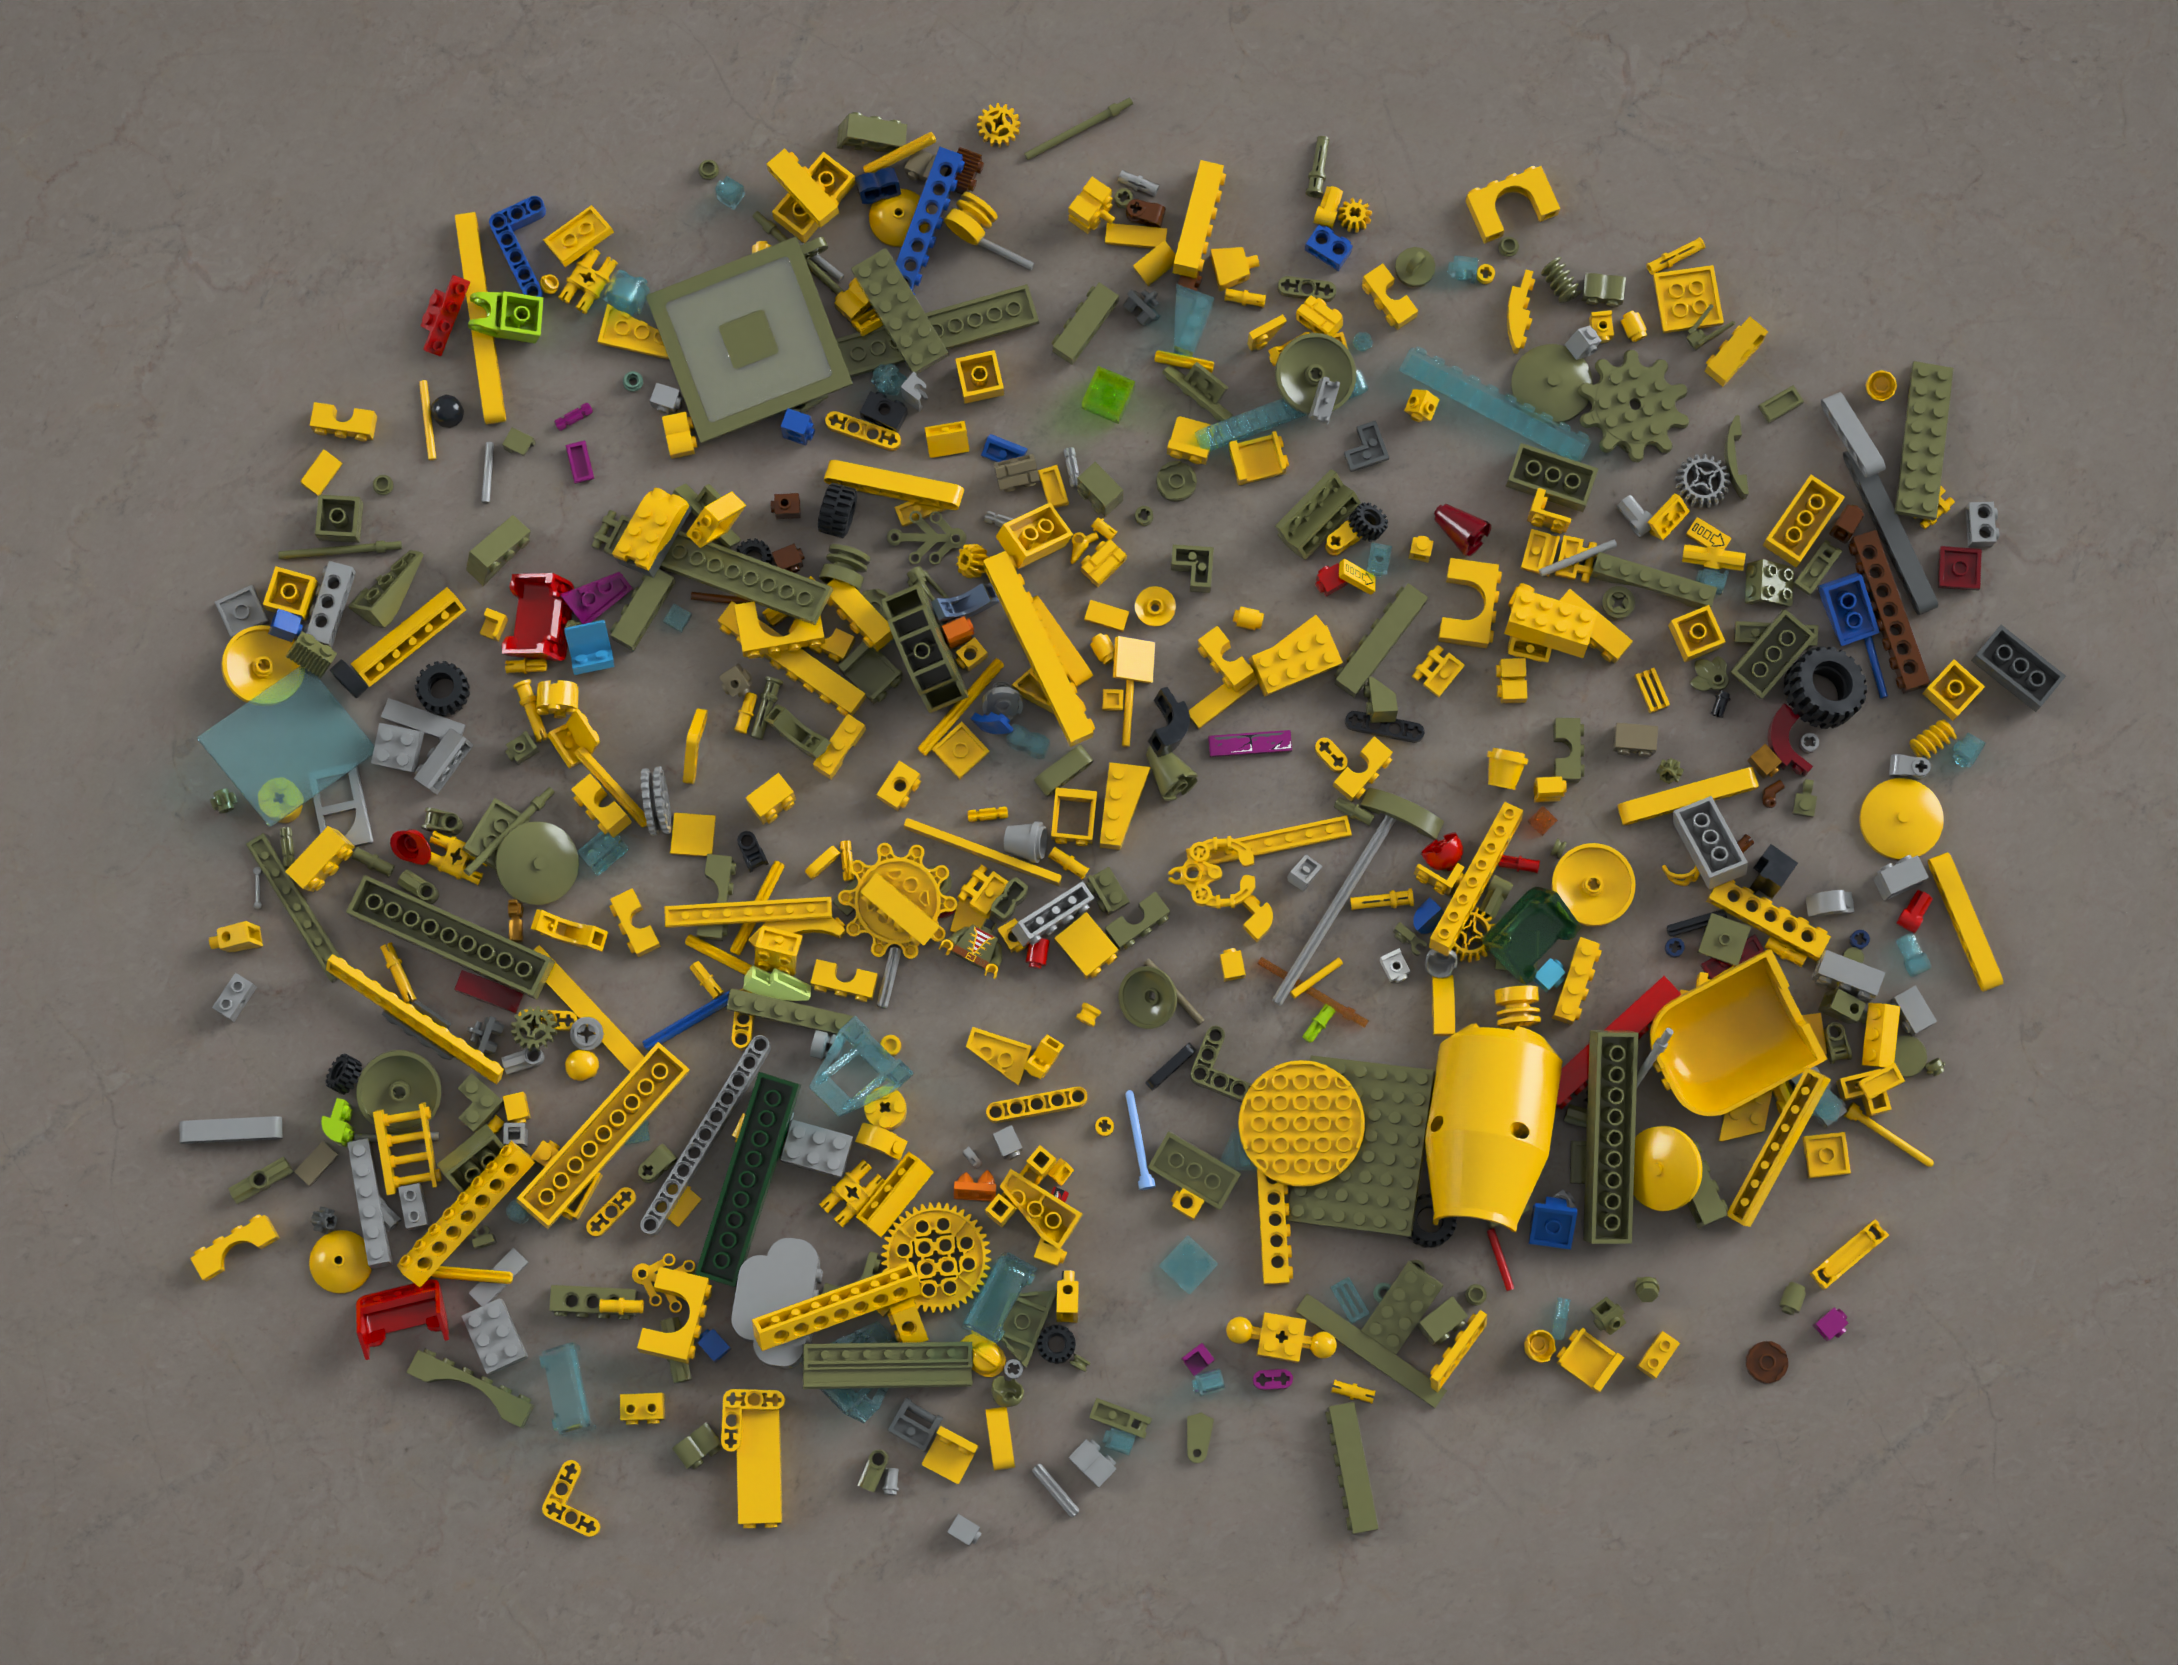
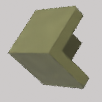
M512 427L502 445L504 450L510 453L514 451L524 456L530 445L534 447L536 442L533 437Z

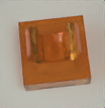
M1542 806L1528 820V823L1543 836L1558 820Z

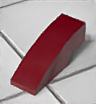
M464 970L461 971L454 989L458 993L515 1014L524 995L516 990Z

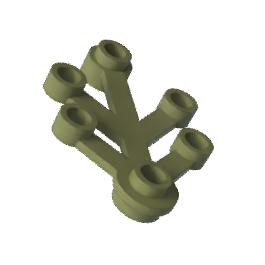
M919 511L911 512L909 519L911 522L916 523L925 533H902L899 529H891L887 533V541L891 545H898L902 541L925 542L916 552H912L909 555V561L912 564H918L921 561V557L937 542L946 543L937 552H933L929 556L930 562L934 565L939 564L942 557L951 548H960L966 542L965 532L960 528H952L938 511L931 513L930 520L932 523L938 524L946 534H937L922 518ZM913 513L919 514L918 521L912 519ZM935 513L939 514V521H934L932 515ZM893 533L898 534L899 539L897 541L891 539ZM958 534L960 541L954 542L952 536ZM913 554H917L919 556V560L917 562H913L911 560V556ZM932 555H938L939 561L933 562L931 559Z

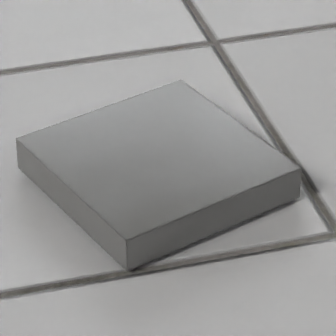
M253 585L215 601L231 639L246 628L269 623Z

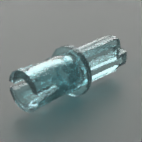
M1557 1297L1555 1316L1552 1317L1554 1318L1552 1337L1555 1340H1563L1566 1323L1569 1321L1567 1317L1571 1300Z

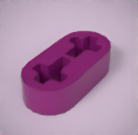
M1285 1369L1260 1370L1253 1376V1385L1260 1390L1286 1389L1293 1382L1291 1372ZM1281 1373H1285V1376L1289 1377V1381L1282 1385L1281 1381H1274V1378L1281 1377ZM1260 1374H1264V1378H1271L1272 1381L1265 1382L1264 1386H1261L1260 1382H1256V1378H1259Z

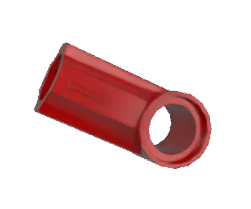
M1917 890L1907 908L1902 911L1896 924L1915 934L1933 898L1926 892Z

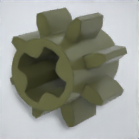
M1672 758L1667 761L1662 759L1656 773L1660 774V780L1668 784L1673 781L1678 782L1684 769L1680 768L1681 762Z
M227 788L215 791L213 793L214 798L210 799L212 808L218 810L220 814L234 810L233 804L238 803L235 793H229Z

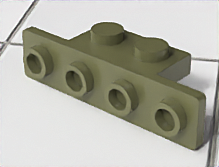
M1198 362L1193 365L1186 376L1173 365L1163 370L1162 373L1169 382L1179 386L1185 395L1191 396L1196 400L1197 404L1212 413L1216 420L1225 423L1232 418L1233 414L1218 403L1229 387Z
M683 484L673 491L675 495L687 501L692 508V513L696 517H698L705 506L722 497L710 484L704 486L699 495L687 484ZM731 529L718 538L727 548H731L741 541Z

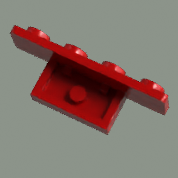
M452 275L446 292L438 289L434 290L421 323V327L430 331L423 348L424 351L442 356L469 288L470 281Z

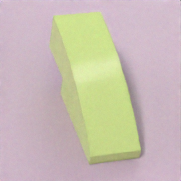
M752 965L744 976L743 989L758 995L790 1001H807L811 996V985L776 968L770 974Z

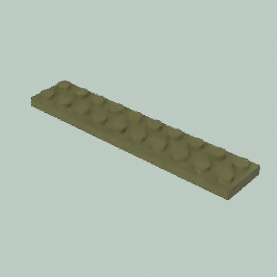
M1028 284L925 313L947 350L1039 324ZM884 325L865 336L858 332L836 339L850 378L905 362Z
M679 531L659 567L745 600L754 601L756 604L816 625L833 591L831 586L712 542L699 548L682 531Z

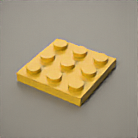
M1714 265L1653 274L1663 333L1689 330L1710 304H1713V308L1697 329L1724 324Z

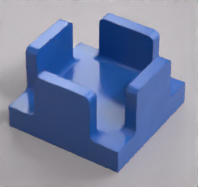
M1545 1197V1204L1535 1203L1530 1221L1529 1244L1571 1249L1577 1208L1567 1207L1566 1199Z

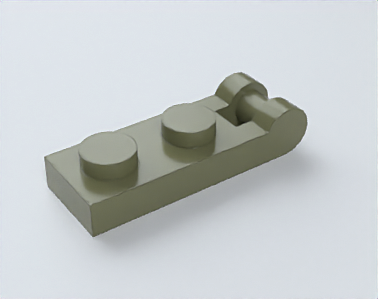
M1827 539L1793 584L1809 596L1842 553L1840 548L1836 549L1830 545L1831 542ZM1826 551L1832 556L1828 558L1823 553Z
M1096 1398L1089 1416L1090 1419L1145 1439L1147 1434L1145 1432L1147 1425H1150L1152 1420L1150 1417ZM1134 1419L1140 1421L1137 1429L1131 1427Z

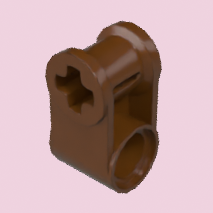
M1133 199L1127 205L1126 217L1131 222L1148 227L1161 228L1166 207L1157 203ZM1134 208L1138 209L1137 213H1133Z

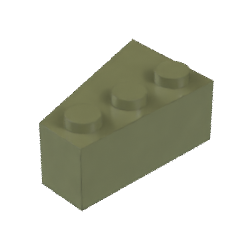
M512 515L469 552L466 571L484 586L520 549L528 545L531 531Z

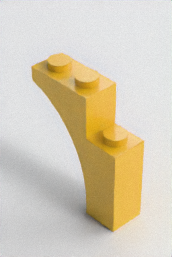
M832 917L830 919L765 922L762 925L798 935L823 933L841 939L846 934L844 929L846 925L838 917L836 919ZM761 927L748 939L754 948Z

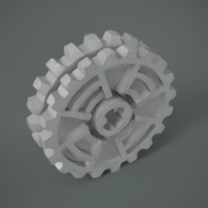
M661 766L655 767L652 776L649 769H642V799L649 833L651 836L657 835L659 828H661L664 834L671 833V807L664 771Z

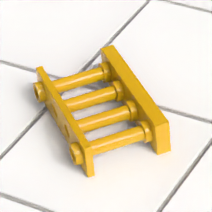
M425 1102L419 1104L420 1110L393 1115L384 1114V1109L373 1112L387 1195L396 1194L398 1192L397 1188L402 1185L432 1181V1186L437 1187L439 1186V1181H442L441 1171L436 1169L428 1119H431V1111L429 1106L426 1107ZM421 1118L423 1131L395 1136L387 1132V1126H390V1123ZM425 1139L427 1152L397 1157L391 1155L390 1147H393V1144ZM428 1160L429 1173L405 1177L395 1176L394 1168L397 1165Z

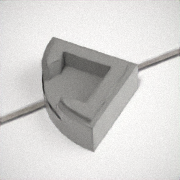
M969 1146L963 1151V1155L975 1169L983 1165Z

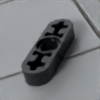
M1188 1043L1153 1074L1145 1084L1152 1091L1155 1090L1197 1050L1191 1043Z

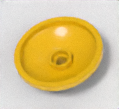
M900 188V195L890 199H881L873 203L870 208L869 223L871 230L876 238L886 245L902 247L920 200L918 194L908 189ZM901 211L902 214L900 216H897L895 212ZM928 224L921 225L919 231L926 233Z
M337 1230L324 1235L316 1242L310 1254L309 1266L312 1277L319 1286L332 1293L344 1294L360 1288L367 1281L372 1271L368 1266L364 1239L351 1231ZM337 1257H342L341 1264H336L335 1260Z

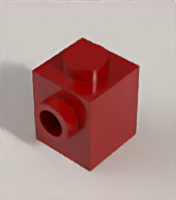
M1339 563L1320 569L1316 577L1317 582H1315L1319 592H1324L1326 597L1348 585V582L1339 578Z

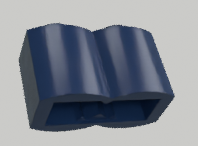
M883 168L875 173H864L855 178L862 204L875 203L881 199H890L901 194L894 168Z

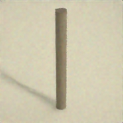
M1150 958L1144 962L1145 966L1158 968ZM1176 988L1177 1002L1198 1025H1201L1205 1021L1204 1018Z

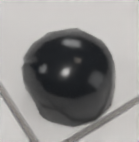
M446 394L438 397L432 403L431 413L440 426L451 428L462 421L464 409L455 396Z

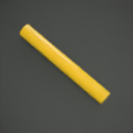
M1338 957L1290 991V995L1294 999L1340 967L1343 964L1342 960Z

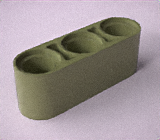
M1080 744L1039 774L1034 781L1046 797L1056 791V787L1061 788L1089 767L1094 760Z

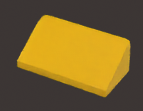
M323 449L300 482L302 486L319 496L343 463Z

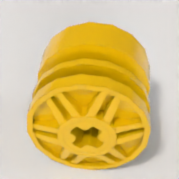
M964 192L961 195V199L956 202L958 209L952 208L945 216L944 223L962 240L972 245H978L985 236L983 228L990 229L992 223L997 220L998 215L984 200L972 193Z
M1512 986L1494 991L1495 1005L1505 1007V1009L1496 1013L1497 1017H1503V1019L1497 1020V1027L1515 1029L1519 1026L1528 1028L1541 1023V1017L1531 1016L1540 1013V1009L1530 1007V1004L1539 1001L1538 987Z

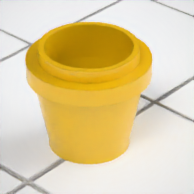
M1493 748L1492 751H1488V785L1515 790L1524 766L1528 764L1525 754L1499 748Z

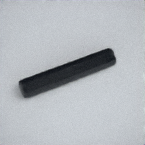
M1724 909L1711 912L1713 914L1727 918V914ZM1711 913L1668 925V935L1673 937L1706 927Z

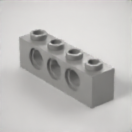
M329 561L328 566L324 567L322 572V578L324 579L322 585H319L316 591V597L318 598L316 604H313L310 609L311 620L304 628V633L311 634L315 640L331 648L333 647L356 574L353 567ZM332 582H339V586L336 589H330ZM326 601H333V605L330 608H324ZM327 620L326 626L318 627L319 621Z

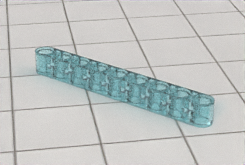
M1356 370V383L1349 399L1369 390L1361 370ZM1282 398L1200 429L1194 435L1200 448L1213 451L1228 445L1231 441L1245 439L1308 414L1295 410Z

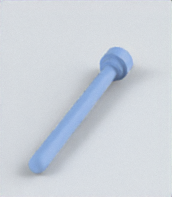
M1128 1090L1125 1095L1141 1174L1138 1186L1139 1190L1152 1189L1156 1185L1154 1178H1152L1148 1171L1134 1093Z

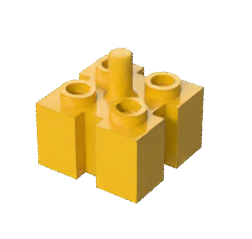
M1092 176L1083 187L1082 192L1077 195L1068 207V221L1087 234L1098 227L1101 222L1099 217L1112 224L1115 217L1108 213L1112 208V189Z

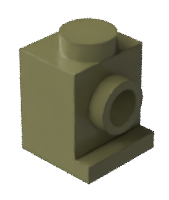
M524 731L522 735L507 743L508 750L505 751L511 762L516 760L518 765L539 752L527 731ZM521 744L523 745L522 750H516L517 746Z

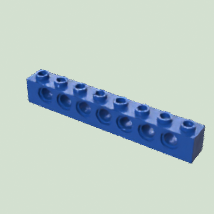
M943 147L938 149L896 261V265L904 279L909 282L912 292L915 285H920L923 276L920 274L922 266L925 268L930 257L927 255L929 248L933 249L937 237L934 234L936 229L940 230L944 220L941 217L943 210H948L951 199H948L951 191H955L958 180H955L958 172H962L965 164L962 161V154ZM946 167L952 170V173L947 177L942 176L940 173ZM941 186L945 191L942 195H935L934 189ZM934 205L938 210L935 214H929L926 211L927 207ZM928 224L931 229L927 233H922L919 231L920 226ZM915 243H921L924 246L920 252L913 251L912 247ZM908 262L916 264V268L913 271L905 269V265Z

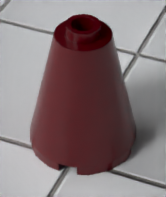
M1440 505L1434 512V520L1466 557L1477 552L1483 545L1481 540L1484 535L1488 537L1492 525L1488 521L1451 505Z

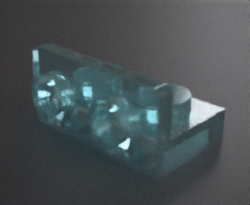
M601 831L577 852L593 872L599 876L629 849L618 835L612 838L609 833L605 835Z

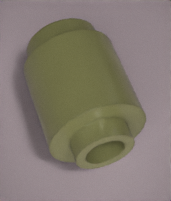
M1789 1282V1285L1785 1287L1779 1304L1783 1308L1782 1312L1789 1315L1800 1312L1806 1295L1804 1292L1806 1288L1804 1286Z

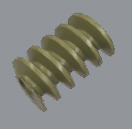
M1557 257L1544 267L1541 275L1547 276L1545 281L1551 283L1550 289L1555 290L1554 295L1560 296L1558 301L1565 303L1576 298L1582 290H1575L1579 284H1571L1575 278H1567L1570 270L1563 271L1562 269L1566 264L1559 265L1558 262L1562 258Z

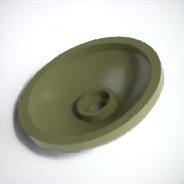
M1152 966L1138 967L1130 971L1122 980L1119 988V1004L1123 1014L1132 1024L1144 1029H1153L1164 1025L1173 1016L1177 1005V992L1170 977L1162 970ZM1152 993H1155V999L1152 998Z

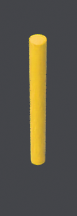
M426 380L419 381L428 460H436L428 384Z
M1126 680L1122 733L1123 747H1130L1134 681Z

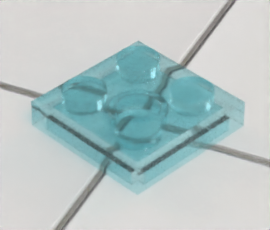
M1187 1235L1159 1267L1190 1295L1218 1266V1263Z

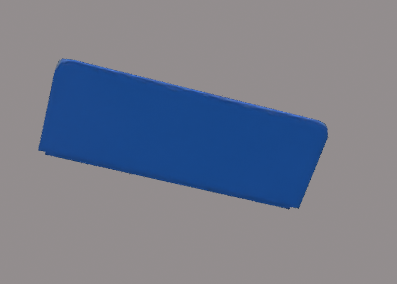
M990 434L987 437L981 456L1000 462L1025 456L1028 449Z

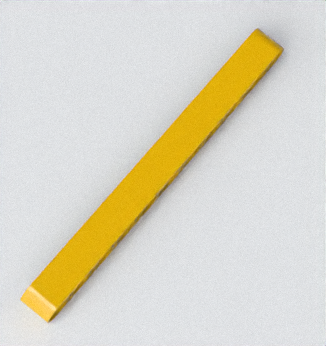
M476 212L455 215L463 277L470 281L466 293L470 320L486 318L487 313L485 309L470 301L471 294L488 292ZM471 330L485 424L506 422L495 338Z

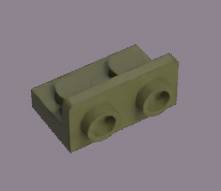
M1110 867L1093 876H1088V883L1086 885L1091 894L1095 893L1099 900L1096 902L1102 912L1106 911L1110 915L1130 903Z

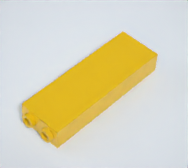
M751 1394L748 1398L749 1404L752 1406L758 1405L760 1403V1396L758 1394ZM763 1394V1406L765 1407L767 1406L766 1402H772L774 1406H777V1403L780 1402L778 1394H774L773 1398H766L767 1394ZM742 1395L743 1398L736 1397V1401H742L741 1406H745V1395ZM743 1409L741 1445L737 1450L738 1524H743V1528H756V1524H765V1528H775L777 1523H782L780 1409Z

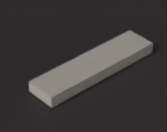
M388 698L381 715L382 719L422 731L437 738H440L442 733L450 728L463 736L466 728L465 724Z

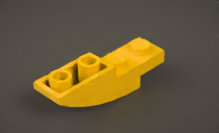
M1527 269L1525 270L1521 287L1512 286L1507 308L1508 336L1515 354H1518L1520 348L1524 349L1527 340L1524 332L1525 329H1530L1532 318H1529L1530 311L1526 310L1530 298L1526 296L1528 290L1532 291L1535 279L1532 278L1534 271Z

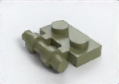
M609 510L607 516L603 517L601 521L603 524L599 532L595 533L593 537L595 540L591 546L599 550L601 544L604 543L606 544L603 550L604 553L613 556L612 552L631 519L621 515L619 521H615L614 518L617 513ZM613 527L615 529L609 538L606 534L609 528Z

